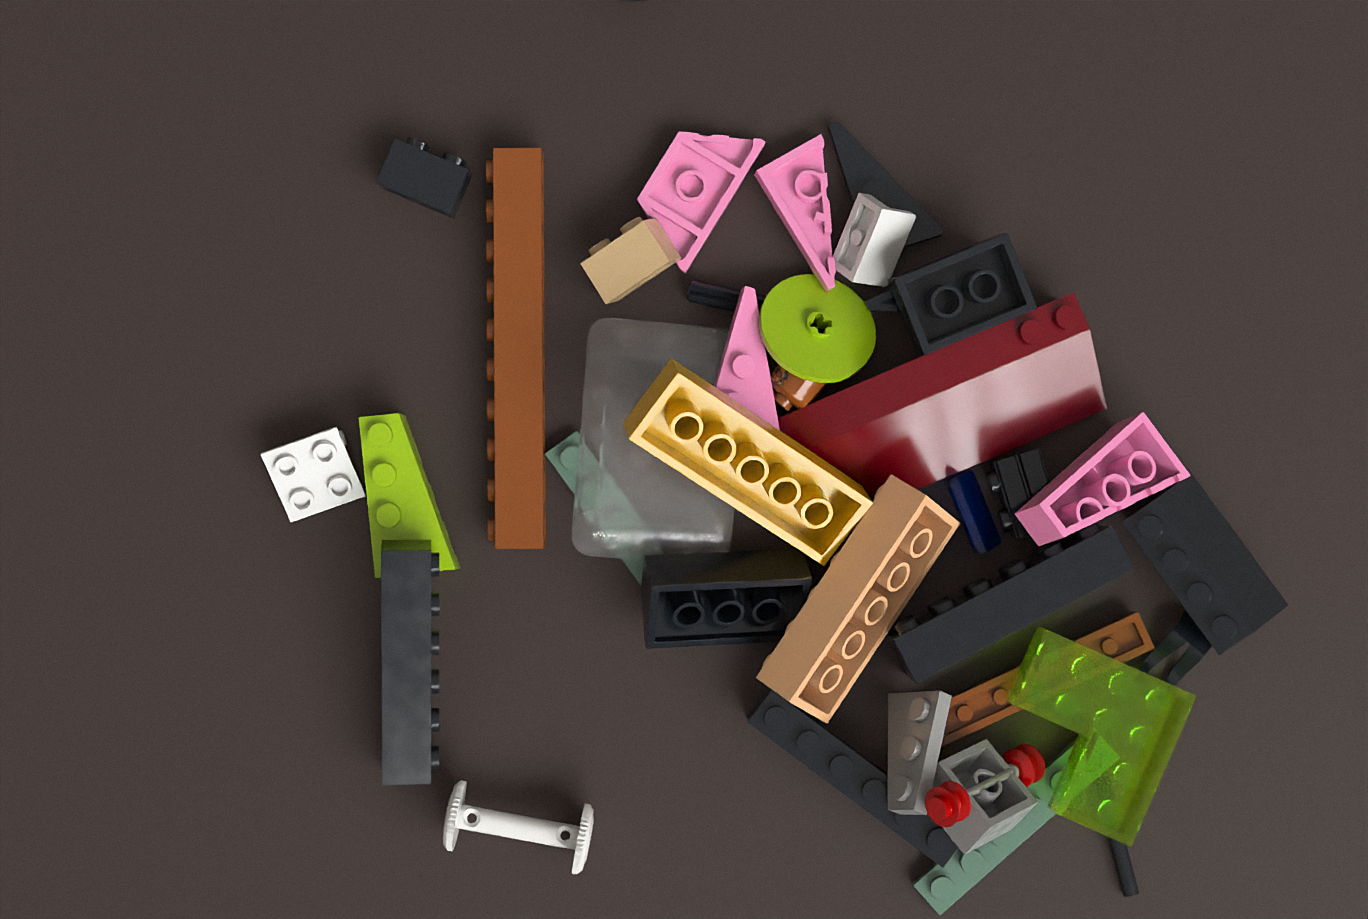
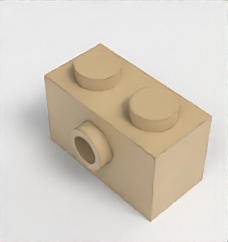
M637 217L620 228L623 235L612 242L607 238L597 243L588 250L591 257L580 263L605 304L619 301L681 259L656 218L642 221L641 217Z

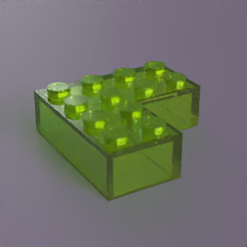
M1037 627L1006 701L1079 733L1047 807L1062 817L1131 847L1197 696L1054 632Z

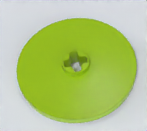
M803 274L787 278L778 283L768 293L760 309L759 331L767 351L782 368L804 380L817 383H834L848 379L865 366L873 353L876 342V329L871 312L867 310L864 301L858 294L835 280V287L825 292L815 274ZM812 323H817L819 329H825L823 334L818 333L816 327H810Z

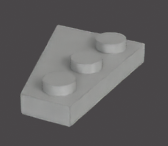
M942 691L888 694V810L904 815L927 814L925 796L933 786L952 698L951 695Z

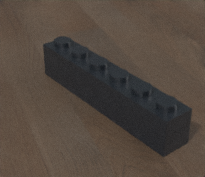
M382 540L381 544L382 785L431 784V770H439V746H431V732H439V708H431V694H439V669H431V655H439V631H431V616H439V592H431V577H439V552H431V540Z
M771 688L766 690L746 717L749 724L942 868H944L958 849V846L951 840L946 831L934 823L928 813L926 815H904L888 810V773Z

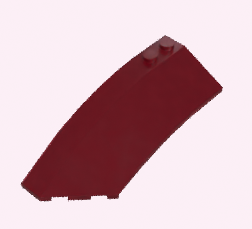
M1071 293L1042 305L1031 312L928 353L778 418L781 432L862 485L870 499L874 500L877 490L885 484L890 475L897 477L915 489H919L1107 409L1090 328L1075 293Z

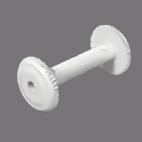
M461 780L454 785L449 798L443 828V845L447 851H453L459 829L575 850L572 874H578L583 870L587 860L594 823V809L590 804H584L580 826L464 805L467 782ZM475 814L477 816L476 822L469 823L468 816ZM562 832H569L570 838L568 840H562Z

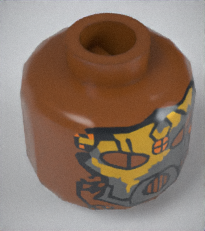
M779 364L770 374L775 402L786 411H789L792 406L800 409L812 404L827 385V383L811 382L789 373Z

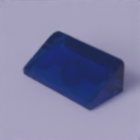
M967 471L946 480L945 484L973 553L983 554L1000 545V535L975 473Z

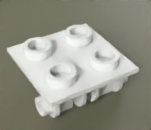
M337 426L261 453L290 522L366 496L345 445H347L344 433L342 430L338 431Z

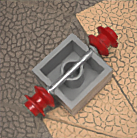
M985 739L937 763L933 786L925 796L926 811L931 820L946 831L951 840L965 855L1012 830L1038 803L1026 787L1043 778L1046 769L1044 758L1038 749L1029 744L1018 745L1015 749L1005 752L1001 757L990 742Z

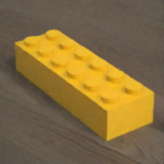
M672 358L623 422L629 440L823 566L873 503L862 485Z

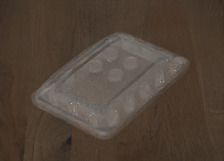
M602 318L596 321L589 329L571 534L572 543L581 554L593 557L644 560V555L730 552L734 507L629 440L623 424L671 358L711 385H714L730 329L618 318Z

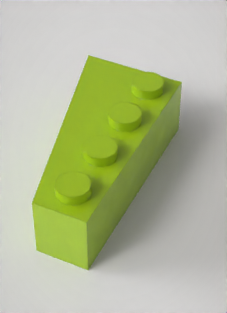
M394 413L359 417L375 578L381 577L382 540H431V552H439V571L459 569L458 559L454 554L444 521H442L433 490L422 466L423 463L406 416Z

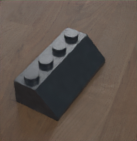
M1190 474V477L1177 483L1122 523L1218 655H1221L1254 633L1289 604L1194 475Z
M799 549L644 555L641 593L646 649L780 642L788 624L796 618L810 593L812 576L803 552Z

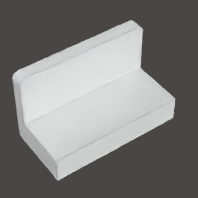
M858 193L833 255L835 257L836 270L855 283L887 286V279H890L916 215L910 211L889 208L869 194Z

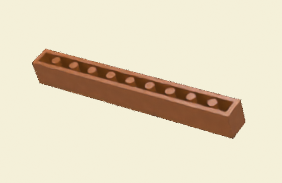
M493 148V159L486 160L487 183H493V199H487L486 218L487 223H494V239H487L486 243L487 262L494 263V278H487V302H494V318H487V341L494 342V358L487 359L488 382H494V397L487 400L488 421H494L495 437H488L487 442L488 461H495V477H488V501H495V517H488V540L495 541V549H545L544 153L542 148Z

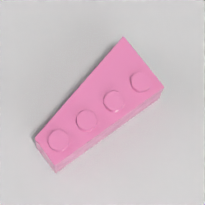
M1141 412L1117 422L1015 513V516L1036 544L1041 546L1064 538L1191 475L1145 413Z

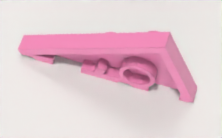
M820 134L756 170L754 176L824 291L828 292L835 287L834 275L836 267L835 257H832L830 202L826 192L828 180L827 173L824 170L823 159L824 139Z
M744 286L739 295L713 386L780 430L766 349L759 331V310L754 288Z

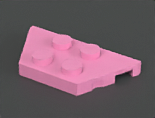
M680 131L674 138L637 198V201L648 219L656 218L675 247L681 257L676 262L680 271L686 274L765 146L766 142L759 138H753V140L729 138V136L714 134L712 136H705L698 133Z

